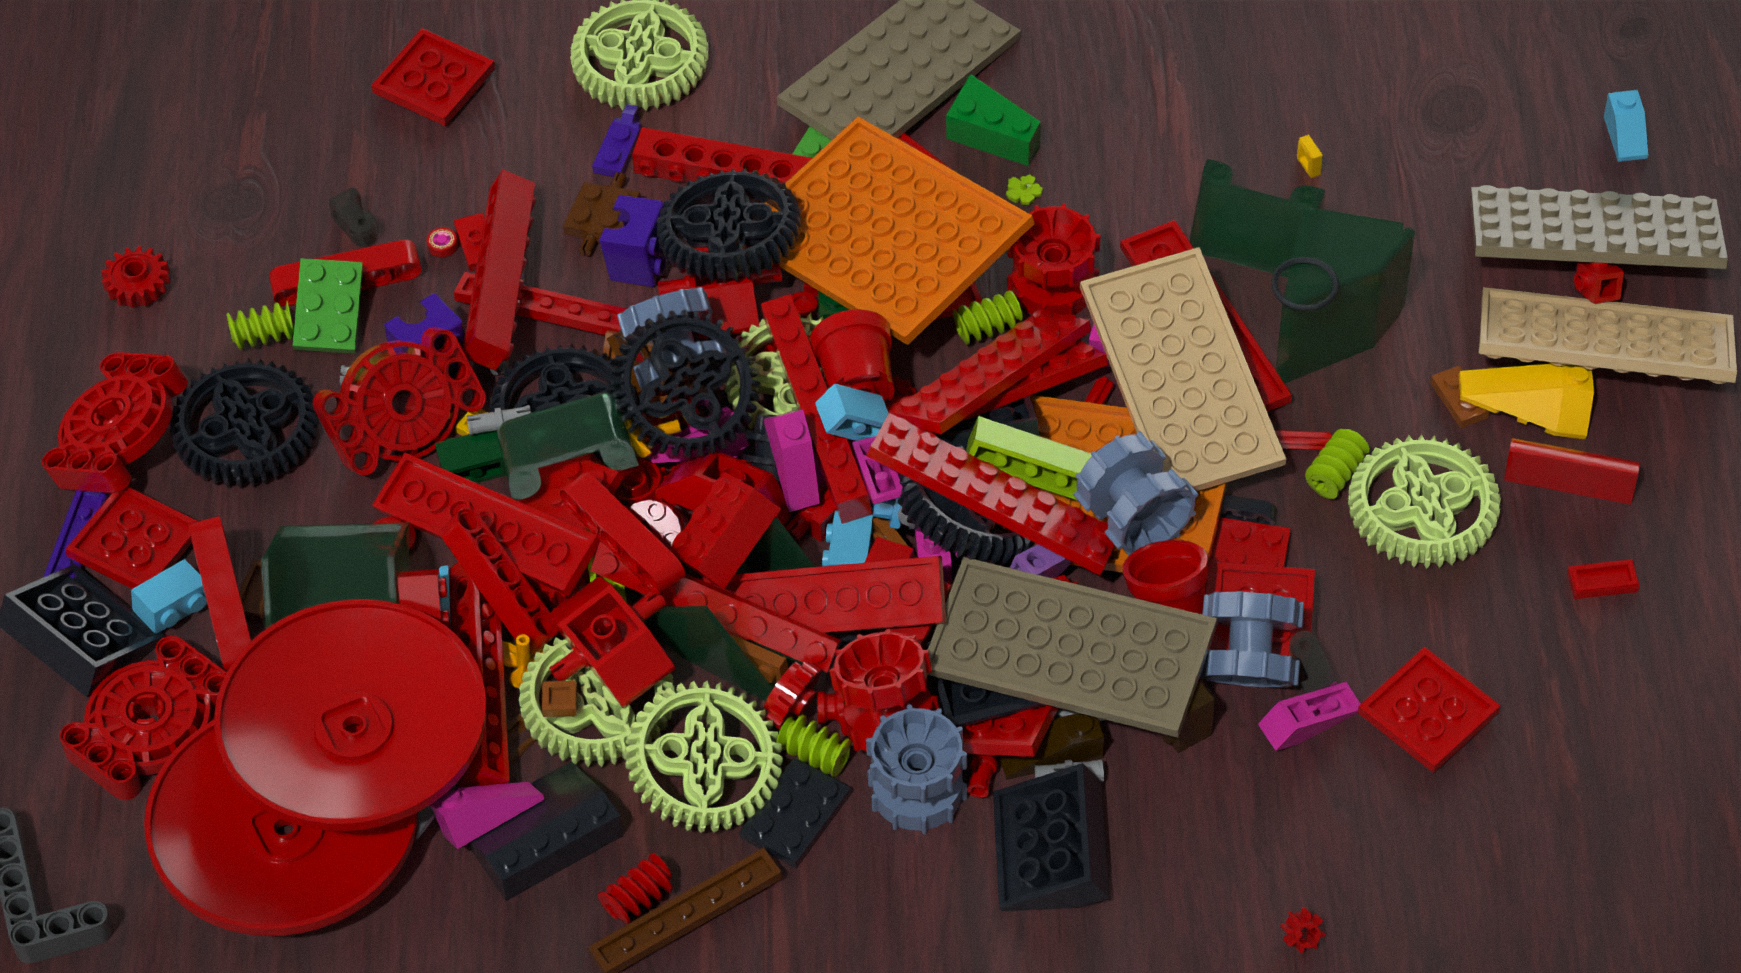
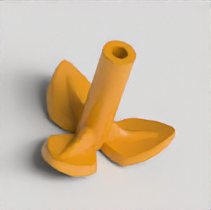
M678 419L654 426L669 435L681 432ZM631 420L627 422L628 428L633 424ZM638 429L633 433L629 432L636 454L641 458L650 455L651 451L645 442L651 440L645 437L643 441L639 442L637 438L641 432Z
M521 634L516 638V646L502 641L503 664L507 667L518 668L509 675V682L515 688H520L521 683H523L522 676L523 672H528V663L535 662V654H530L529 637L525 634Z

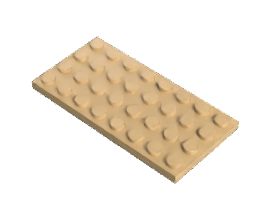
M1200 247L1080 282L1081 292L1136 432L1141 431L1149 442L1153 440L1167 457L1163 460L1162 472H1168L1172 468L1181 479L1185 478L1195 491H1199L1286 464V457Z
M1483 287L1479 354H1485L1490 358L1512 357L1523 362H1532L1534 360L1547 361L1557 366L1573 364L1581 365L1586 369L1608 368L1619 373H1628L1630 371L1644 372L1654 377L1670 375L1677 376L1682 380L1705 379L1716 384L1735 383L1737 364L1733 315L1612 301L1593 304L1585 298Z

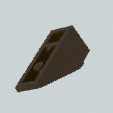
M1076 713L1060 717L1051 722L1034 757L998 756L1005 778L1009 780L1035 774V765L1063 764L1065 760H1072V763L1101 759L1103 758L1104 736L1097 717Z

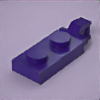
M627 104L622 112V117H615L592 165L593 173L614 177L616 172H619V175L620 172L625 173L641 129V123L638 122V106Z

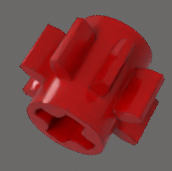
M1303 907L1301 912L1293 913L1289 911V917L1286 922L1280 924V927L1288 933L1282 940L1289 947L1295 945V948L1300 953H1303L1305 948L1313 947L1317 949L1320 937L1326 935L1321 928L1317 927L1323 922L1322 918L1318 914L1311 916V912L1306 907Z

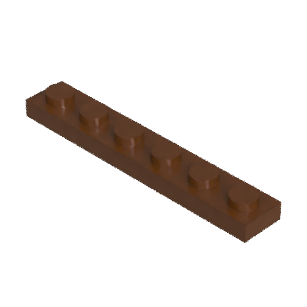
M763 847L588 946L589 954L602 973H618L781 880L782 872Z

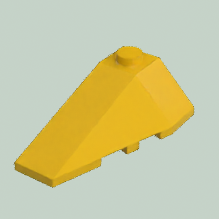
M1540 364L1460 371L1458 374L1460 400L1493 413L1500 411L1518 417L1517 422L1525 425L1527 422L1544 427V432L1553 436L1586 439L1594 395L1592 369H1586L1581 365L1573 364L1562 366Z

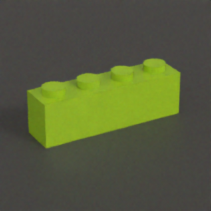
M978 416L968 439L966 450L967 453L980 460L989 462L996 468L1021 478L1029 485L1077 500L1073 494L1077 491L1078 480L1075 475L1081 472L1084 465L1092 457L1091 453Z

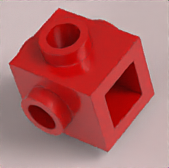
M1578 262L1577 271L1574 275V289L1593 304L1620 300L1624 271L1614 263Z

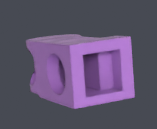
M1037 544L1016 555L1010 568L1053 578L1060 575L1069 566L1071 561Z

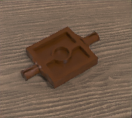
M616 172L608 186L588 182L583 183L563 225L566 235L577 236L583 239L578 249L581 255L585 256L586 254L587 257L591 255L595 243H600L599 239L604 228L619 229L624 227L623 221H618L620 211L613 210L619 195L641 198L639 191L622 189L627 179L625 174L620 172L619 175V172Z

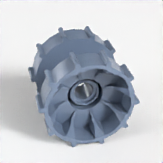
M699 287L680 289L679 291L654 296L651 299L629 306L624 312L617 314L623 336L627 337L628 334L637 336L634 329L638 325L645 328L644 322L648 318L656 323V316L660 313L668 321V313L672 310L675 311L677 318H679L681 311L685 309L688 312L689 318H692L695 311H699L700 320L713 312L706 291ZM676 330L663 334L664 338H675L681 341L691 357H695L707 350H718L725 353L724 348L714 340L698 341L695 343L692 331ZM668 350L662 351V357L666 362H676V356L673 352ZM646 358L645 361L633 367L640 389H643L645 385L659 377L651 364L650 358ZM708 365L704 373L707 371L716 372L719 370L721 365H715L714 367ZM675 373L670 374L663 386L670 383Z
M1141 431L1137 432L1136 435L1115 436L1113 441L1103 446L1097 452L1093 451L1091 453L1092 457L1084 465L1081 472L1075 475L1078 479L1077 491L1073 495L1087 512L1091 510L1099 520L1109 517L1108 529L1105 531V534L1118 550L1123 548L1128 555L1145 545L1179 537V532L1185 527L1191 516L1196 514L1194 511L1195 498L1199 494L1185 478L1181 479L1172 468L1168 472H1162L1163 460L1167 458L1153 440L1149 442Z
M1242 591L1213 592L1210 595H1204L1203 615L1217 618L1218 625L1229 626L1230 635L1228 650L1208 651L1199 678H1203L1208 682L1259 688L1298 686L1300 660H1294L1292 656L1272 654L1273 630L1302 628L1304 603L1297 601L1296 598Z
M909 704L907 709L896 712L887 718L881 716L880 725L876 728L872 738L866 739L867 755L871 756L870 769L868 770V786L872 787L873 792L871 797L872 811H878L887 821L892 823L893 830H897L900 827L908 830H921L922 834H926L928 829L938 827L946 821L953 823V815L958 810L961 801L967 800V784L963 783L962 780L963 769H967V753L962 751L963 728H956L948 718L942 715L940 708L932 711L912 708V705ZM914 768H921L922 770H920V771H913L912 769H914Z

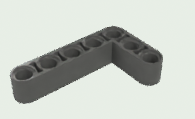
M0 808V830L6 828L0 831V898L9 939L17 958L23 963H36L107 942L113 935L114 927L106 906L101 902L89 901L39 915L22 834L13 812L7 808ZM16 883H20L19 885H17V886H15V887H11L12 885H14V884H16ZM22 911H26V912H25L24 914H22V915H17L18 913H20V912H22ZM95 921H100L99 923H97V924H95V925H90L91 923H93V922H95ZM62 930H67L66 932H64V933H62V934H57L58 932H60V931H62ZM27 940H32L27 944H23Z

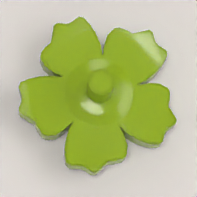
M1030 174L1022 176L1021 181L1014 176L1008 179L1006 196L1015 203L1020 201L1022 205H1030L1043 192V188L1038 183H1035V177Z

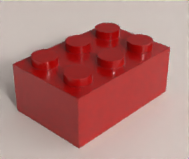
M724 472L721 478L713 483L711 492L703 503L694 510L692 518L684 530L676 535L673 545L669 550L691 570L724 590L781 508L755 488Z

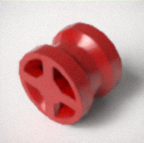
M839 690L834 694L817 691L818 724H825L830 720H835L838 724L840 723L839 714L843 713L844 699Z

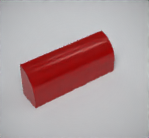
M1512 438L1504 481L1631 505L1640 462Z

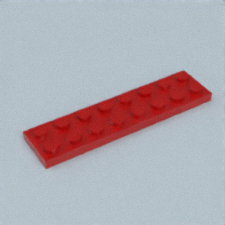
M1175 220L1120 241V249L1131 266L1194 249ZM1211 275L1266 411L1268 412L1291 403L1292 394Z
M1047 309L1037 310L1023 322L1017 323L1007 333L998 336L995 341L986 347L980 348L977 353L968 359L959 362V365L949 372L941 374L937 380L922 387L919 392L910 398L901 401V404L893 408L889 413L906 419L910 424L924 431L942 434L1091 332L1090 320L1077 318L1073 314L1061 315L1051 313Z
M1077 340L960 422L1108 365L1107 355L1093 346ZM911 396L902 397L899 402L886 406L888 413L901 404V401Z
M889 413L866 454L867 457L1099 576L1113 550L1114 544L1105 534V531L1108 529L1107 522L1097 520L1084 513L1081 509L1058 500L1050 493L1025 483L1021 478L1012 476L996 468L993 464L984 462L967 453L964 449L939 439L935 434L910 424L904 418Z
M408 453L403 454L372 504V507L378 512L389 517L392 516L443 540L441 531L450 519L461 508H470L480 515L524 577L567 596L571 594L600 543L597 535Z
M941 556L736 574L724 589L823 633L946 623ZM703 577V578H697V579H700V580H702V581H704V582H707V583H709V584H711V585H714V586L718 587L717 585H715L714 583H712V582H710L709 580L705 579L704 577ZM689 614L691 644L693 645L723 643L731 634L743 640H749Z

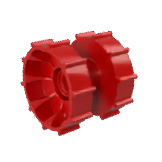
M1064 203L1061 206L1042 208L1035 205L1034 210L1029 212L1035 224L1007 250V257L1013 259L1012 274L1007 275V291H1013L1021 311L1024 310L1031 315L1035 311L1047 309L1051 313L1061 315H1075L1087 306L1080 289V282L1099 276V268H1094L1095 253L1100 252L1101 235L1095 233L1092 224L1089 222L1090 216L1088 214L1083 216L1075 210L1066 208Z
M886 629L885 632L872 633L865 636L858 634L857 639L848 643L843 649L835 650L834 668L829 669L833 690H839L845 701L843 713L839 714L842 734L848 735L849 739L852 740L855 751L861 749L867 752L866 739L872 738L876 728L880 725L881 716L887 718L896 712L907 709L909 704L912 705V708L932 711L939 709L937 695H931L926 687L927 673L932 672L929 651L922 649L921 645L917 642L916 635L907 636L891 632L890 629Z

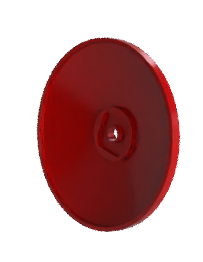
M371 599L341 600L312 606L281 619L256 636L242 650L227 671L220 686L214 715L215 734L222 761L231 779L252 802L282 820L312 829L328 831L363 830L384 826L421 811L447 793L459 781L472 763L482 742L486 726L487 704L485 687L476 660L462 640L447 626L419 610L397 603ZM354 723L363 726L354 733L345 730L347 726Z
M214 719L186 738L163 764L149 792L145 809L144 827L150 860L158 878L170 895L186 910L214 926L229 931L258 936H285L320 929L336 923L357 912L377 897L395 878L410 853L417 830L418 812L384 826L353 831L312 829L282 820L252 802L231 779L219 752ZM354 723L347 726L345 730L354 733L363 726ZM284 825H290L294 828L287 835L276 833L278 828Z

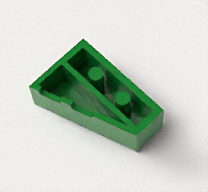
M970 74L946 115V139L1026 166L1030 165L1040 147L1041 122Z

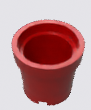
M862 309L842 311L825 318L813 329L809 343L818 365L823 370L828 388L834 384H839L881 395L883 401L887 398L890 401L893 398L895 389L889 356L892 347L891 330L888 321L882 315Z
M1184 540L1158 541L1137 549L1124 561L1122 572L1127 588L1134 598L1203 615L1204 595H1206L1205 583L1209 572L1207 554L1201 546Z

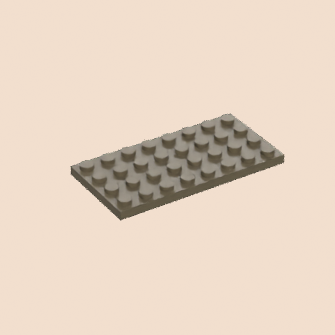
M899 0L777 96V105L831 140L857 116L898 138L963 86L970 74L975 76L1020 39L1021 30L973 0Z
M1490 185L1471 187L1470 200L1475 256L1715 269L1727 268L1728 256L1717 199H1711L1707 196L1686 198L1674 194H1667L1665 196H1649L1645 193L1625 195L1613 191L1588 193L1584 190L1565 192L1551 188L1527 190L1523 187L1504 189L1495 188Z
M963 557L945 604L946 623L937 624L928 647L932 672L927 673V675L1178 738L1218 625L1217 618L979 560H969V558Z

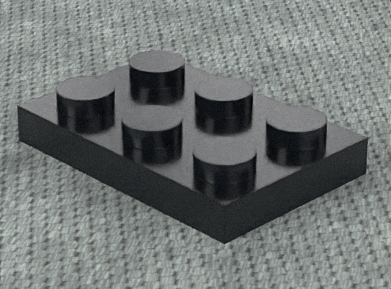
M794 758L777 780V788L771 789L773 793L771 799H763L764 807L762 809L756 808L755 815L747 820L739 833L740 839L759 849L764 847L768 854L797 869L850 797L851 787Z

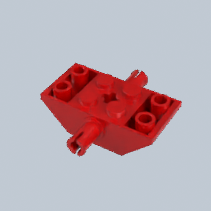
M708 247L693 248L709 253ZM774 263L771 270L763 269L761 275L754 273L750 275L749 279L745 276L739 277L737 282L734 278L727 279L725 283L722 279H716L713 283L709 278L700 281L697 275L690 278L688 273L684 275L685 278L662 282L657 281L659 296L679 291L680 289L702 287L703 291L707 293L713 312L710 323L715 325L721 319L723 320L721 329L726 331L731 326L734 328L732 334H738L743 331L749 332L751 325L759 327L754 294L755 285L782 282V274L779 264ZM698 333L699 340L710 338Z
M717 450L714 454L707 452L701 458L694 457L677 464L655 491V495L663 498L667 503L680 505L694 512L711 492L713 483L726 472L755 488L781 508L759 539V541H768L772 544L791 520L794 513L788 512L783 491L773 473L753 466L751 462L748 463V461L743 459H736Z
M598 576L547 615L548 619L571 645L572 649L568 655L549 667L550 672L556 680L566 681L583 667L586 669L590 668L619 705L625 708L676 669L644 623L645 620L661 608L667 606L666 601L661 594L656 595L651 591L631 606L625 602L610 583Z

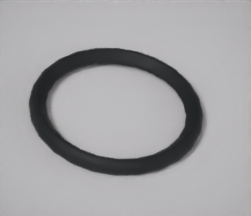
M1297 257L1287 260L1277 267L1271 279V288L1275 297L1283 305L1298 311H1315L1326 307L1334 300L1339 290V280L1334 270L1325 262L1311 257ZM1309 263L1325 270L1332 280L1331 293L1326 299L1317 304L1300 305L1286 299L1279 291L1278 279L1280 274L1287 267L1294 264Z

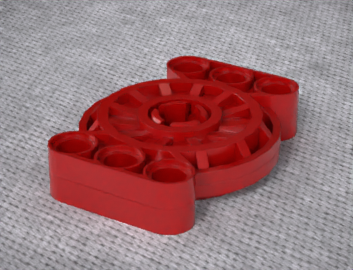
M431 327L423 333L421 344L395 340L380 343L366 350L357 357L347 370L340 393L331 389L320 390L313 399V407L344 466L359 475H369L375 471L378 465V457L386 460L400 461L403 454H391L393 450L406 451V453L417 458L432 452L435 449V443L444 441L452 431L458 416V410L462 409L467 412L479 411L485 404L486 395L456 336L449 330ZM442 334L444 336V345L439 350H436L434 340L438 335ZM394 347H409L406 352L394 351L393 349ZM453 362H457L459 366L458 372L454 377H450L448 368ZM471 389L473 398L468 404H464L462 400L463 394L466 390ZM401 390L410 393L407 395V403L404 407L406 412L403 413L395 411L392 406L394 395ZM335 397L337 401L336 407L332 412L327 413L325 403L329 398ZM349 424L351 434L347 439L342 440L340 430L344 425ZM364 452L366 456L364 464L356 467L354 463L356 455Z
M115 352L109 354L101 361L99 368L106 379L86 390L73 402L59 425L57 436L59 446L48 451L41 461L43 468L59 488L117 493L129 485L131 474L125 465L144 455L159 441L172 418L173 404L171 397L183 392L188 385L187 377L172 356Z
M170 635L159 640L155 648L158 660L132 663L116 670L103 679L93 691L86 705L84 722L69 723L60 732V740L66 758L120 800L135 798L140 793L142 787L139 775L159 773L169 756L186 738L212 721V712H215L219 693L217 691L220 690L227 672L180 637ZM149 715H157L159 720L156 721L153 717L149 719L143 718Z

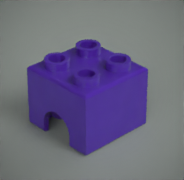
M624 195L618 196L613 210L620 211L618 221H623L624 227L619 229L604 228L599 239L611 281L653 287L658 275L662 276L664 274L666 257L662 253V249H660L657 237V218L660 217V209L664 208L662 201Z
M435 293L420 301V304L427 310L425 311V316L427 317L422 322L407 324L396 316L384 324L387 341L403 340L421 344V337L428 328L440 327L451 331L463 349L464 332L462 320ZM442 334L438 335L434 340L436 350H439L444 345V336ZM402 346L394 347L393 349L394 351L406 352L409 347ZM453 362L449 366L448 372L452 369H458V363Z

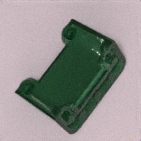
M1207 159L1202 172L1190 234V243L1193 248L1200 247L1202 255L1272 274L1279 265L1292 258H1313L1321 237L1325 189L1303 185L1293 190L1289 200L1231 185L1233 178L1232 169L1223 162ZM1294 264L1287 267L1280 276L1299 278L1305 275L1310 264Z
M599 393L503 422L498 428L497 440L512 498L514 500H521L536 494L541 485L538 468L596 451H601L605 465L611 469L618 471L638 466L626 422L623 423L620 420L623 416V411L615 410V406L620 403L619 400L612 399V394Z

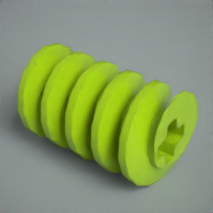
M1009 290L1005 292L1004 297L1001 294H996L993 300L984 298L981 301V305L974 301L970 304L969 308L966 305H962L958 308V312L954 309L953 319L959 336L966 345H969L971 334L979 342L982 339L981 331H985L987 336L991 338L993 337V327H996L1000 334L1005 332L1004 324L1006 323L1011 329L1014 328L1016 320L1019 319L1022 322V311L1015 294Z
M286 301L285 310L281 308L278 302L274 303L272 313L266 305L262 306L261 315H258L254 308H250L248 318L245 317L241 310L238 311L236 320H233L230 313H226L232 342H235L239 350L244 349L245 340L249 342L252 348L256 347L258 337L264 345H268L269 335H272L276 342H280L282 332L285 333L289 340L293 339L294 328L288 301Z
M1350 429L1337 430L1319 452V456L1307 468L1305 477L1309 486L1323 498L1335 499L1339 495V491L1345 487V482L1350 480L1352 473L1356 471L1359 463L1363 462L1364 455L1369 454L1370 448L1366 440L1360 434Z
M803 714L796 721L793 720V717L788 718L783 723L776 743L781 744L782 751L787 750V753L793 757L798 755L800 761L805 763L809 761L810 766L816 769L820 767L821 772L827 775L832 774L833 778L842 771L849 758L852 740L847 738L840 745V734L837 732L828 739L829 728L824 726L817 733L818 722L813 720L806 727L807 716Z

